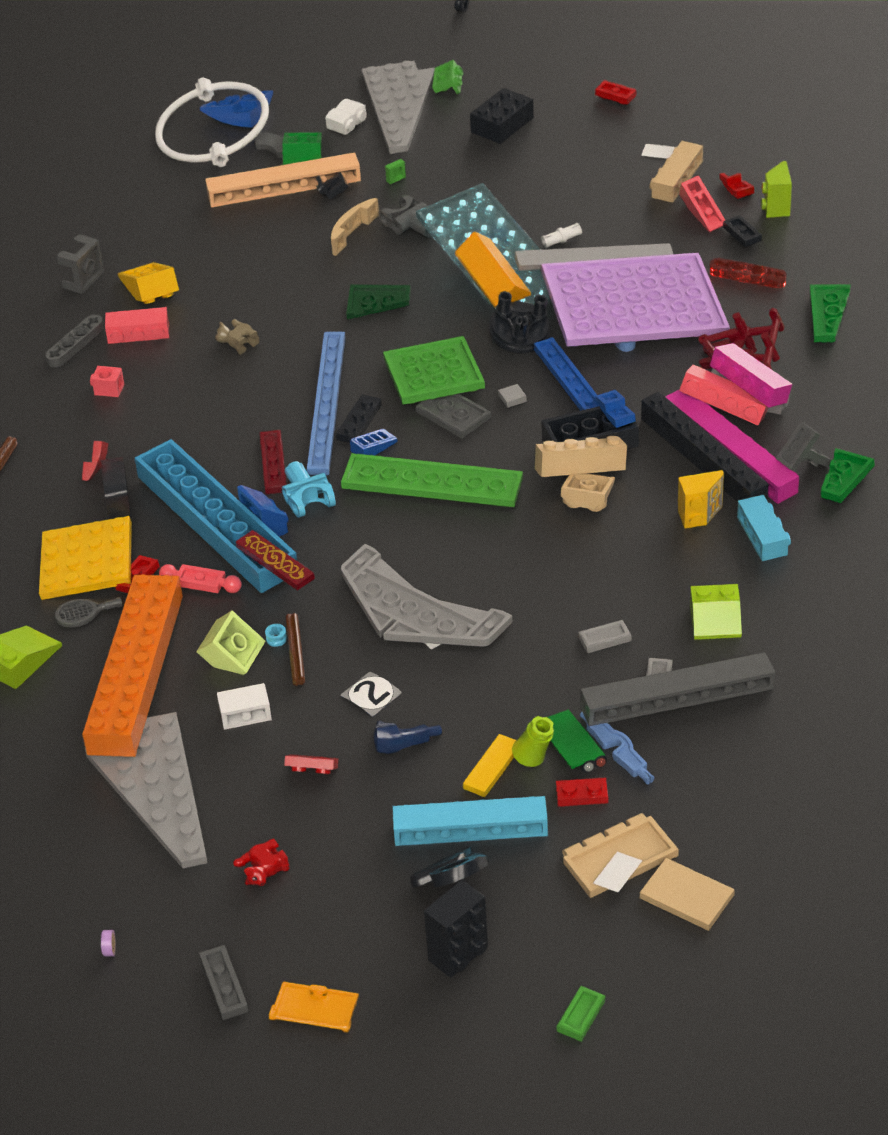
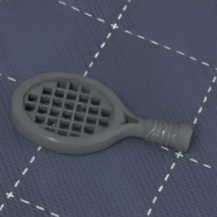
M120 597L104 601V603H96L88 599L71 600L58 607L55 611V621L63 627H80L94 620L105 609L110 610L123 607Z

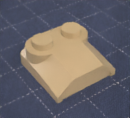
M587 473L569 475L561 487L563 503L567 504L570 508L583 507L594 512L601 511L607 506V497L613 487L615 477Z

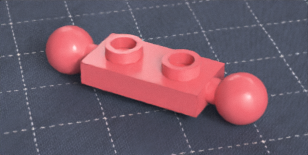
M166 564L159 571V575L179 576L180 584L183 588L219 593L221 587H224L228 593H237L242 586L239 577L235 575L226 577L225 571L184 564H182L180 570H177L173 565Z

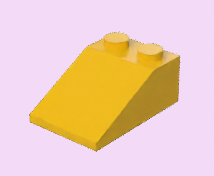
M153 262L117 273L118 278L133 297L144 304L154 302L155 298L160 296L162 298L171 297L174 295L173 292L179 291L174 268L171 266Z

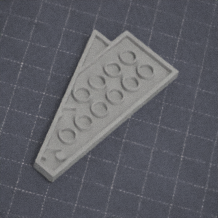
M404 61L402 63H389L384 66H370L362 69V76L389 154L408 151L433 83L435 67L418 70L415 61Z

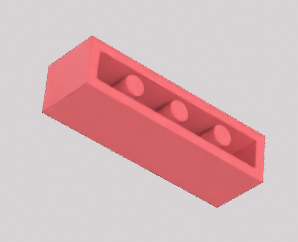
M692 365L688 369L679 391L755 425L761 423L768 410L766 405L732 381L696 365Z

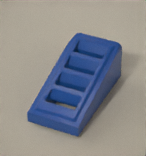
M380 429L351 439L350 449L355 454L375 456L398 441L388 431Z

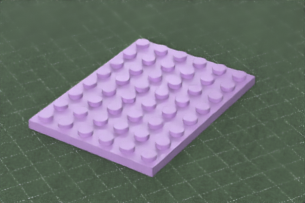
M699 253L541 264V272L566 346L699 337L704 334L712 335L730 329Z

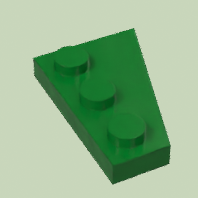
M835 448L834 458L830 462L829 473L826 474L821 488V497L842 503L875 466L874 459Z

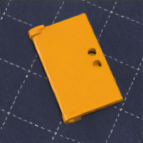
M283 982L275 1005L271 1007L269 1020H284L349 1032L351 1018L359 994L327 989V987L320 985L308 986Z

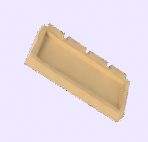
M643 813L627 819L626 825L621 822L604 830L605 836L600 832L583 840L582 844L584 847L577 843L562 850L564 855L563 864L590 898L608 890L593 882L617 852L642 860L629 879L662 864L665 858L671 860L677 857L679 851L651 816L646 818Z

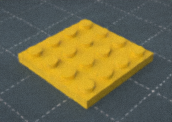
M130 516L42 532L39 584L41 600L116 587L117 584L121 583L131 584L132 522Z

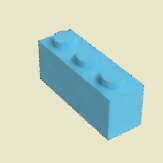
M764 495L738 500L737 518L761 561L787 556L791 539L789 533L785 532L782 528L780 518L775 516L772 504L767 502Z

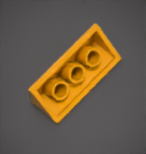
M474 231L455 251L456 257L494 307L498 305V295L503 291H507L512 295L511 302L531 295L530 290L490 238Z

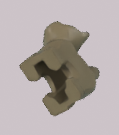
M233 319L231 324L234 329L230 331L222 322L219 323L220 327L217 329L215 336L216 341L228 343L237 350L239 355L246 352L247 348L243 344L250 343L252 347L259 344L257 331L253 330L249 324Z

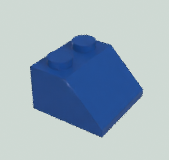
M240 485L237 487L239 501L278 537L288 533V517L283 510L281 511L272 499H269L262 492Z

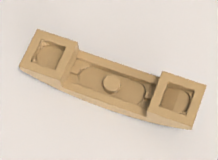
M369 199L354 206L336 222L331 234L333 255L336 256L347 246L346 237L361 223L369 225L378 216V199Z

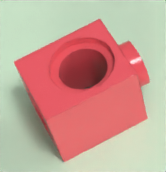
M97 366L94 374L90 377V385L93 386L94 395L119 397L124 386L122 368Z

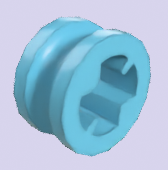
M272 624L266 628L265 635L268 645L278 647L286 643L287 635L283 625Z

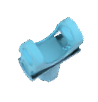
M298 461L292 462L286 467L285 474L291 484L282 486V493L286 503L289 504L292 512L298 518L306 515L304 507L311 502H321L328 507L336 506L333 488L328 482L325 473L310 477L303 464ZM323 493L324 498H318V494Z

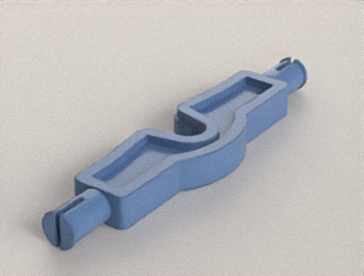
M581 712L580 717L587 723L583 712ZM608 723L588 726L587 724V731L603 749L619 746L612 752L613 760L622 766L632 777L639 776L647 785L654 781V776L647 770V762L633 749V743L627 735L614 730Z

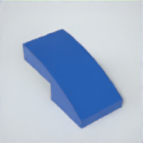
M616 390L596 396V401L601 410L616 428L636 422L635 413L625 405V398Z

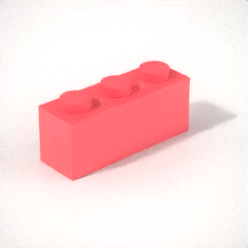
M167 307L105 313V330L108 344L169 338Z

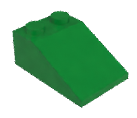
M322 132L284 133L283 165L321 159Z

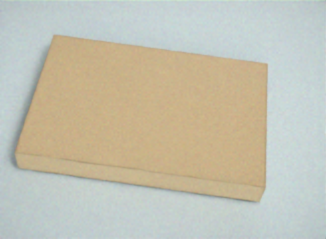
M665 858L641 890L640 899L709 931L733 898L735 889Z

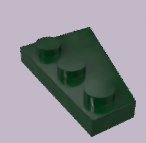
M350 284L346 313L347 320L409 306L411 285Z

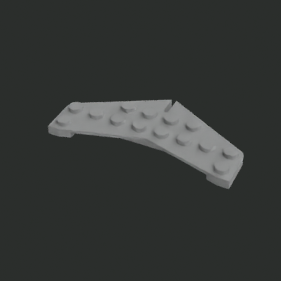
M367 544L358 549L341 566L343 579L380 638L384 636V640L484 647L490 645L513 622L512 615L493 608L489 611L441 601L414 588L381 559V554Z

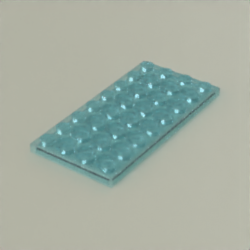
M483 183L416 211L417 219L494 311L495 307L455 255V251L474 231L492 240L530 290V296L515 302H527L534 305L535 296L539 294L545 295L548 301H551L541 269L518 271L514 257L515 251L540 250L539 247Z

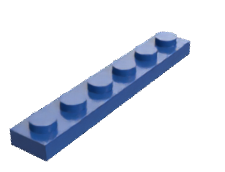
M553 337L534 343L535 352L580 411L599 406L596 401L597 394Z

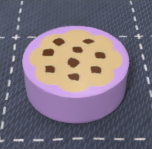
M103 930L101 934L102 954L104 957L115 956L114 930Z

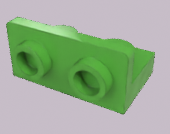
M453 59L434 69L432 88L435 93L446 91L450 87H453L456 94L461 92L463 75L461 66L457 65Z

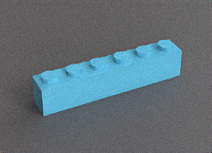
M545 796L393 806L395 846L548 836Z

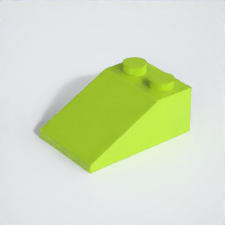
M27 625L0 634V681L17 689L62 647V643Z

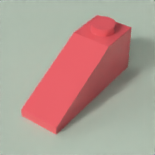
M699 175L681 183L679 195L688 210L710 233L722 227L725 218Z

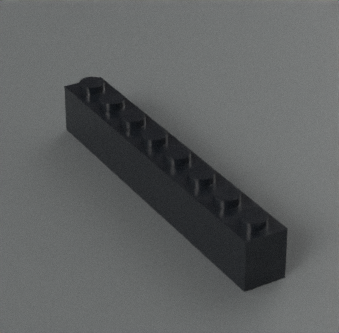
M658 391L641 400V420L703 473L723 470V490L738 502V500L764 495L768 501V483Z

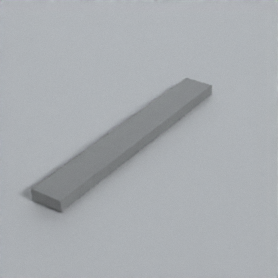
M669 243L515 251L514 257L518 271L540 270L541 264L673 255V251Z

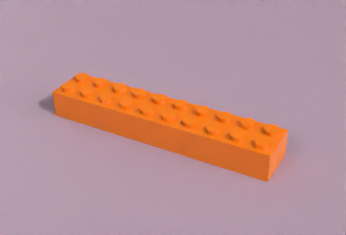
M134 575L83 731L87 755L136 756L183 598L179 576Z

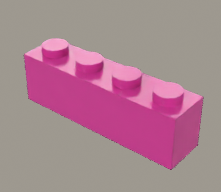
M734 343L715 347L710 363L713 369L767 407L787 403L792 388L790 382Z

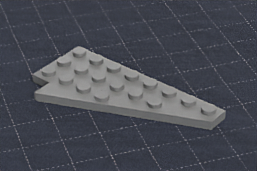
M176 712L146 719L135 757L87 755L86 752L89 761L182 868L208 863Z

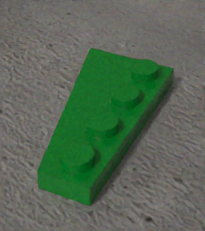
M810 284L814 342L826 343L836 341L851 292V284Z

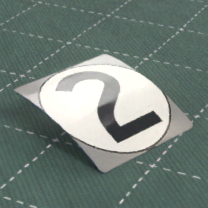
M368 672L340 696L352 701L368 714L374 716L402 692L384 678Z

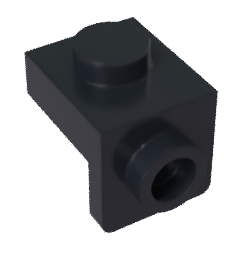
M341 172L326 182L320 176L316 177L318 182L317 189L322 195L326 194L330 200L349 188Z

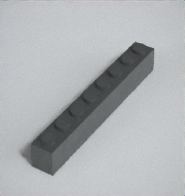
M765 652L583 688L580 693V708L588 726H594L772 690L774 687L775 670Z

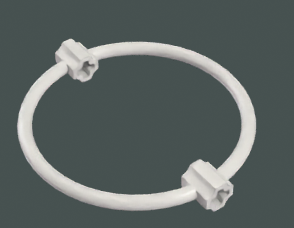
M203 77L198 79V82L195 84V90L178 98L163 112L155 129V139L160 150L175 160L183 162H206L212 160L213 165L223 167L229 160L228 155L249 144L261 132L268 119L269 106L264 94L251 85L240 82L212 84L210 80ZM236 89L249 92L259 100L262 110L258 123L248 135L227 148L225 144L216 142L212 144L208 154L188 155L171 150L163 140V128L171 114L181 105L197 96L199 100L207 102L214 95L213 91Z

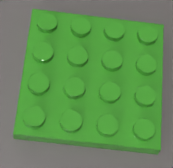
M464 336L383 352L384 361L402 405L429 399L433 400L444 396H454V394L473 392L485 388V381Z

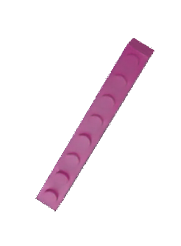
M679 390L666 396L674 405L768 483V497L779 504L798 493L799 476L797 473L782 464L765 448L761 447L723 415L711 408L709 404Z

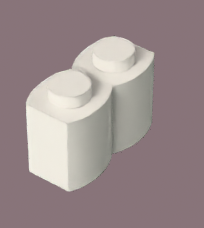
M350 99L342 100L337 108L332 109L326 115L327 128L344 135L348 134L355 128V125L360 124L366 119L365 105Z

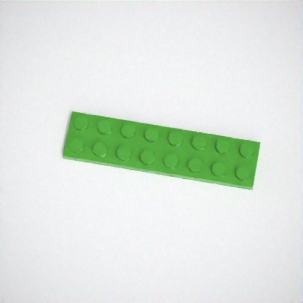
M351 453L341 480L342 489L515 507L523 480V471Z

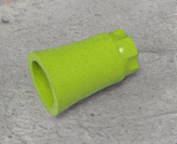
M535 717L527 725L523 734L514 742L512 753L520 764L527 767H536L544 761L546 750L554 733L553 722L549 718Z

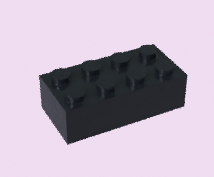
M600 406L541 420L543 442H564L567 439L581 441L589 437L606 439L608 436H618L627 445V450L639 447L638 424L633 422L616 428L605 416Z

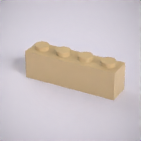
M681 141L678 147L674 148L672 155L666 159L664 166L658 170L655 178L651 179L650 189H652V198L672 203L676 200L680 193L681 183L691 179L703 162V145Z
M608 436L606 439L589 437L581 441L567 439L564 442L545 441L543 444H536L535 470L541 477L626 470L627 445L618 436Z

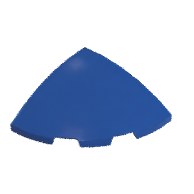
M273 90L261 91L266 97L269 106ZM252 94L243 95L241 98L240 95L225 97V100L211 101L200 106V111L208 116L239 127H253L258 123L262 110L259 100Z

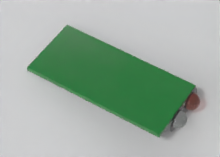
M569 709L547 717L553 722L554 730L550 742L571 769L582 765V771L587 773L592 771L594 767L601 768L607 763V757Z

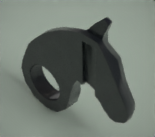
M469 847L412 874L410 883L412 887H418L431 881L434 887L451 884L479 872L489 864V859L483 853H474L472 847Z

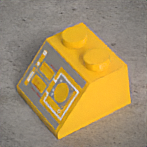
M723 470L678 477V513L684 528L707 525L722 508Z

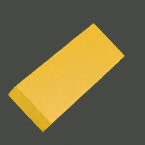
M499 734L463 782V789L486 797L513 760L512 746L516 740Z

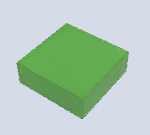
M402 159L385 166L386 182L389 184L406 178L405 161Z

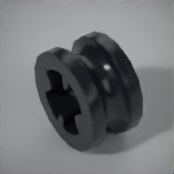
M455 0V10H461L463 13L466 12L469 0Z

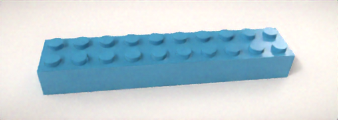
M172 439L135 457L138 478L260 593L283 582L282 579L236 547L235 541L254 530L297 561L296 552Z

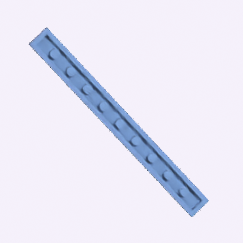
M324 332L307 463L309 475L321 473L329 475L345 332Z

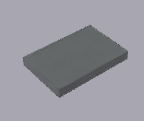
M461 394L424 400L415 406L417 413L461 439L492 418L490 411Z

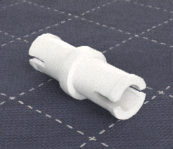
M578 223L566 228L560 227L553 233L541 236V241L545 248L560 242L563 244L570 238L582 235V230Z

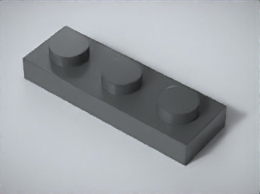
M225 945L200 952V960L222 1019L225 1020L249 1012Z

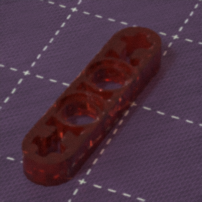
M715 258L710 261L709 272L715 277L773 288H782L786 285L787 274L781 269L723 258Z

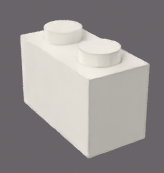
M264 683L217 692L224 730L272 720Z

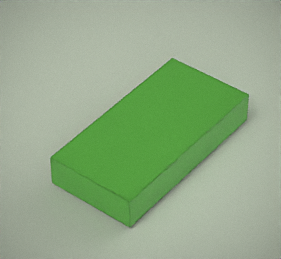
M580 986L557 1024V1032L582 1042L605 1003V995Z

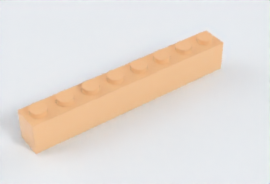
M349 153L207 178L205 180L211 207L317 189L318 182L316 177L318 176L326 182L341 172L347 183L361 181L356 154Z

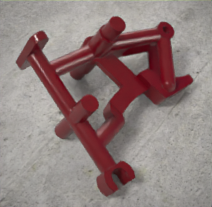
M775 308L769 310L772 323L768 326L750 328L741 314L736 312L732 316L736 328L712 335H701L698 341L703 345L704 353L709 356L699 360L701 368L712 369L710 363L715 347L734 343L773 370L771 361L777 362L780 359L775 348L778 331L782 332L785 327L778 310ZM761 335L766 347L764 354L755 353L757 348L752 336ZM723 338H729V339L722 340V341L715 342V343H712V344H711V342H713V341H716V340H719V339H723Z

